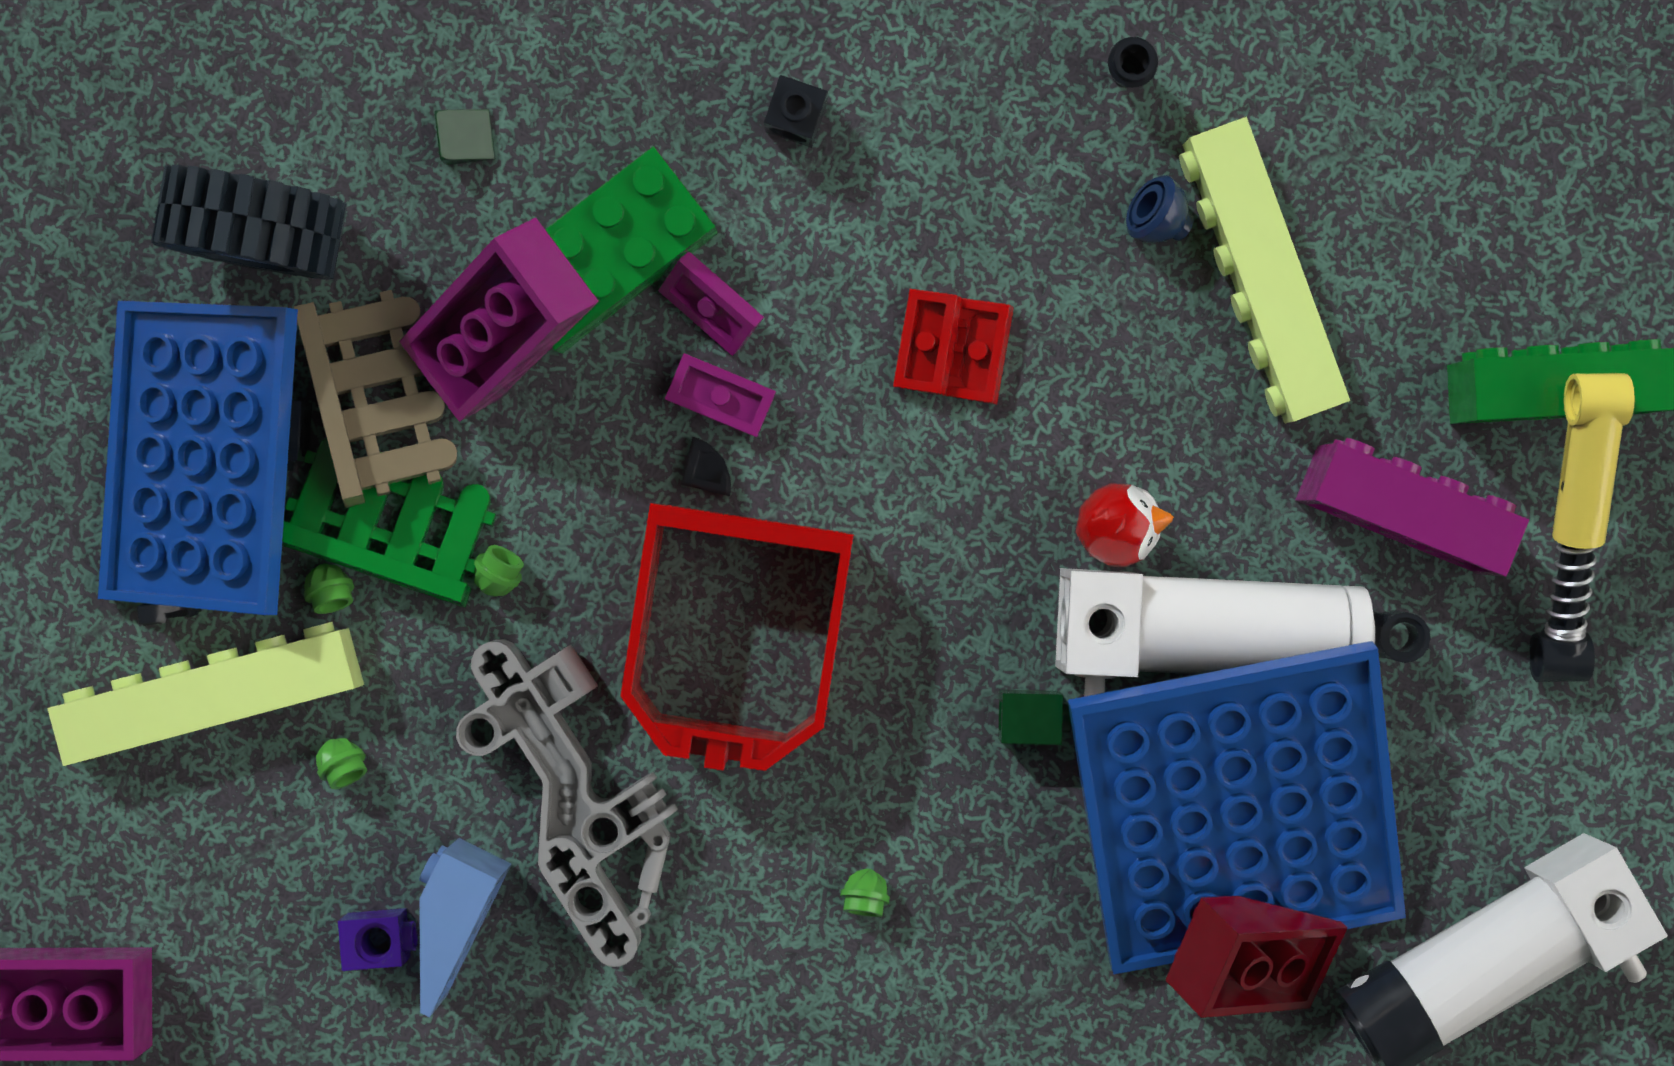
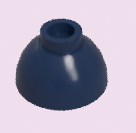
M1167 175L1156 177L1145 183L1132 199L1126 216L1128 234L1139 241L1148 243L1164 242L1171 238L1179 241L1187 236L1194 222L1193 216L1188 213V201L1185 192L1174 179Z

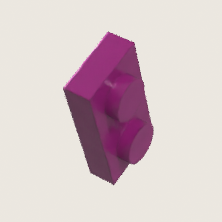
M690 252L686 253L676 263L658 290L732 356L746 343L764 318Z
M683 353L665 400L758 438L776 391Z

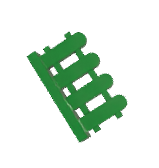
M327 438L320 443L317 453L307 450L304 463L311 465V469L299 500L289 497L285 509L292 512L293 516L290 523L285 521L283 523L282 546L466 608L472 589L467 583L462 582L465 572L475 574V560L471 559L482 526L485 524L493 527L497 516L495 513L488 511L491 499L488 491L479 484L466 486L461 491L457 501L441 495L444 488L441 475V481L428 484L426 475L413 478L411 485L401 481L388 484L390 493L406 498L394 531L390 532L377 527L389 494L378 496L376 487L362 490L365 503L349 507L346 516L331 512L330 509L339 484ZM436 508L453 514L440 548L424 543ZM325 524L341 529L337 539L321 534ZM372 540L388 545L385 555L368 550ZM419 556L435 561L432 571L415 566Z

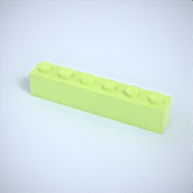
M1247 116L1190 137L1183 144L1185 153L1179 155L1181 168L1189 183L1196 181L1202 200L1196 202L1197 211L1206 230L1213 228L1219 243V247L1213 250L1215 261L1223 276L1230 274L1236 293L1231 295L1232 307L1240 323L1247 321L1254 340L1248 342V350L1256 369H1265L1271 387L1265 389V396L1272 414L1275 417L1281 415L1284 423H1289L1349 402V395Z
M333 622L303 629L305 639L287 644L285 635L255 642L257 652L239 657L236 647L207 655L209 662L207 666L191 670L189 660L161 667L159 668L161 678L143 682L141 673L110 681L113 691L95 695L93 686L64 693L62 695L65 704L47 708L62 764L66 766L363 686L364 682L350 630L346 628L335 631Z

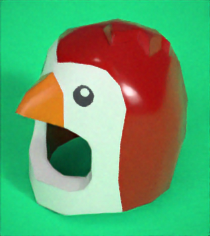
M1110 483L1096 489L1081 505L1075 532L1089 556L1109 566L1128 567L1145 559L1157 544L1161 531L1172 522L1174 517L1160 509L1148 491L1131 484Z

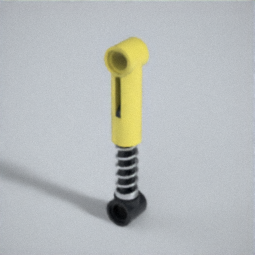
M1625 373L1572 374L1566 382L1564 411L1568 425L1552 532L1553 539L1560 543L1556 548L1561 553L1560 559L1554 562L1558 568V574L1552 578L1556 588L1554 592L1549 594L1554 600L1553 607L1547 610L1551 618L1545 624V628L1541 632L1534 633L1530 640V672L1536 682L1590 681L1594 672V645L1590 635L1586 632L1588 624L1583 615L1590 610L1586 599L1591 596L1592 588L1588 583L1593 581L1595 577L1590 567L1597 562V557L1593 550L1603 546L1606 541L1622 428L1630 422L1634 411V387L1630 376Z

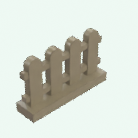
M392 290L379 292L381 302L343 310L341 301L329 303L331 313L317 316L314 302L294 306V309H298L297 322L345 508L365 503L362 490L376 487L377 495L383 496L390 494L388 484L424 475L427 476L428 484L440 482L439 472L452 468L457 461V449L450 440L436 439L431 441L427 424L435 423L443 417L445 403L439 394L434 391L418 393L414 377L424 374L399 342L404 337L402 330L412 328L420 319V307L410 297L394 299ZM390 333L394 349L355 357L352 342ZM339 345L343 360L329 363L326 348ZM402 380L406 396L370 405L367 404L364 389ZM351 392L355 408L342 411L338 395ZM410 428L415 429L418 444L380 453L376 436ZM364 440L368 456L354 459L350 443Z

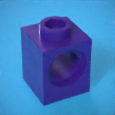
M407 908L347 913L338 921L342 971L401 967L411 957L410 951H416L417 926L415 921H408ZM371 928H381L389 934L391 939L389 949H379L372 944L369 937Z

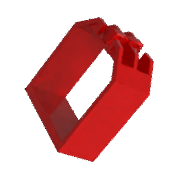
M650 503L620 697L663 755L689 759L690 754L705 756L704 768L723 771L728 760L740 761V767L766 771L824 728L854 534ZM664 526L840 553L816 711L788 733L662 714L640 686Z

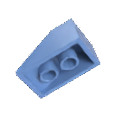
M458 838L448 848L442 845L437 854L433 853L419 878V881L426 884L419 898L420 1013L429 1018L448 995L512 865L461 838Z

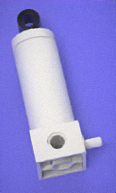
M1060 568L1055 667L1066 674L1085 677L1084 697L1105 693V679H1112L1115 676L1138 677V671L1203 674L1373 641L1378 648L1379 658L1408 663L1421 658L1428 650L1431 640L1429 627L1416 614L1397 610L1384 611L1382 613L1373 612L1369 592L1365 587L1157 577L1143 576V574L1127 571ZM1103 609L1107 616L1106 626L1102 631L1092 634L1089 629L1090 617L1095 611ZM1398 623H1403L1408 630V640L1400 649H1394L1389 639L1390 631Z

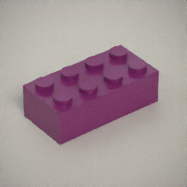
M535 217L495 237L399 342L457 420L461 422L501 398L599 301Z
M1346 438L1345 441L1334 439L1332 444L1317 445L1295 501L1474 573L1507 577L1530 520L1514 513L1517 505L1492 495H1487L1486 498L1467 495L1469 486L1460 481L1445 476H1440L1439 479L1425 478L1420 476L1421 466L1398 457H1393L1392 460L1378 459L1372 456L1375 448L1351 438Z
M152 947L0 948V1061H134L152 1047Z

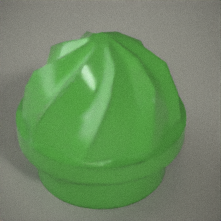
M491 545L485 553L479 554L474 562L476 567L474 582L486 595L505 596L517 587L522 580L520 572L524 566L523 561L515 553L504 547Z
M320 564L306 576L304 598L306 602L312 603L315 613H332L352 604L351 591L354 589L353 580L342 571L340 566Z
M347 738L330 739L320 748L316 755L317 774L321 780L329 783L331 789L346 787L366 774L367 768L363 762L366 755L363 749L350 742Z
M868 868L850 875L844 889H841L840 897L845 899L843 911L860 916L882 917L884 905L889 904L890 896L887 895L886 880L880 874Z

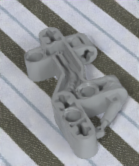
M495 639L485 643L475 650L471 659V669L489 700L466 714L459 721L456 728L458 744L466 753L473 756H483L491 753L513 738L516 740L543 783L538 865L541 873L599 961L610 967L625 965L634 958L641 942V930L639 927L649 921L651 912L648 908L651 895L658 891L667 848L671 840V835L663 820L678 809L675 804L667 806L662 798L666 795V792L663 788L656 790L652 784L657 779L654 772L647 774L610 798L599 797L593 792L591 787V760L559 712L598 687L572 645L567 646L532 669L514 643L505 639ZM491 650L494 655L504 653L508 661L502 665V668L507 677L511 679L519 674L523 681L508 687L502 693L498 686L508 681L500 670L492 672L488 670L486 664L492 659L489 651ZM476 718H483L492 725L494 737L491 743L482 744L473 737L471 725ZM626 799L632 806L628 810L630 816L638 815L642 821L641 824L633 829L630 828L626 814L616 806ZM598 818L611 819L618 829L617 838L612 841L599 839L593 831L594 820ZM640 836L648 844L638 889L642 890L639 907L630 912L602 869L601 861ZM556 846L562 852L570 848L574 853L569 864L576 876L583 868L587 871V874L580 876L571 887L566 883L573 875L569 866L565 862L556 864L552 859L557 853ZM584 887L597 889L602 895L603 905L597 909L584 907L578 898L579 889ZM609 911L614 913L608 922L612 932L616 936L623 933L628 936L624 950L618 944L610 947L606 943L611 932L604 921L598 928L593 925L600 922Z

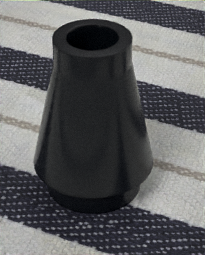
M1124 38L1118 41L1109 53V72L1113 81L1120 87L1135 88L1143 86L1156 74L1158 68L1157 53L1154 47L1142 38ZM1122 64H1132L1136 74L1133 72L1126 73L1121 67Z

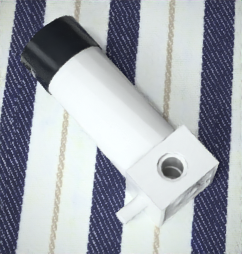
M1585 833L1579 835L1524 867L1531 879L1530 881L1394 960H1387L1338 988L1336 994L1344 1009L1342 1010L1343 1015L1373 1063H1377L1379 1066H1415L1443 1050L1444 1045L1587 962L1604 972L1620 965L1629 982L1637 983L1643 980L1647 972L1636 954L1661 941L1668 935L1617 847Z

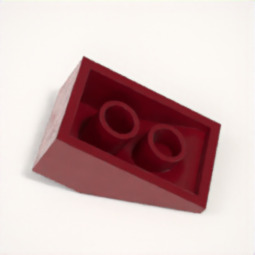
M1241 896L1201 897L1198 906L1193 912L1192 920L1182 943L1176 951L1174 961L1165 981L1200 1018L1310 1009L1348 927L1341 921Z

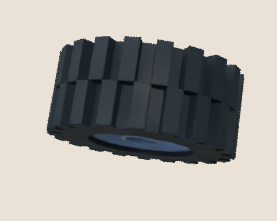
M165 165L151 244L171 251L182 252L183 254L203 257L213 261L231 263L232 265L293 276L298 275L312 279L333 280L347 203L338 198H332L330 195L311 192L310 189L289 186L273 180L258 179L250 175L232 174L217 169L207 170L196 166Z

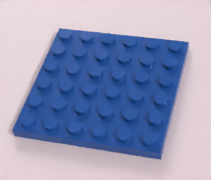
M1373 641L1068 700L1108 957L1113 975L1173 963L1176 951L1182 943L1192 920L1193 912L1198 906L1201 897L1241 896L1341 921L1348 927L1347 929L1406 918L1379 653Z

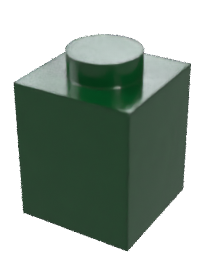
M999 689L998 739L1001 743L1062 745V732L1070 733L1071 718L1068 703H1063V694L1061 692Z

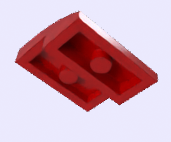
M910 289L893 387L997 405L1014 307L1009 304L961 298L953 294Z

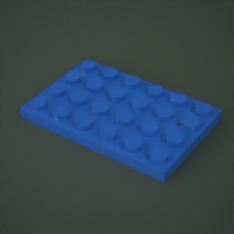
M118 301L98 599L258 615H277L298 309L267 306Z

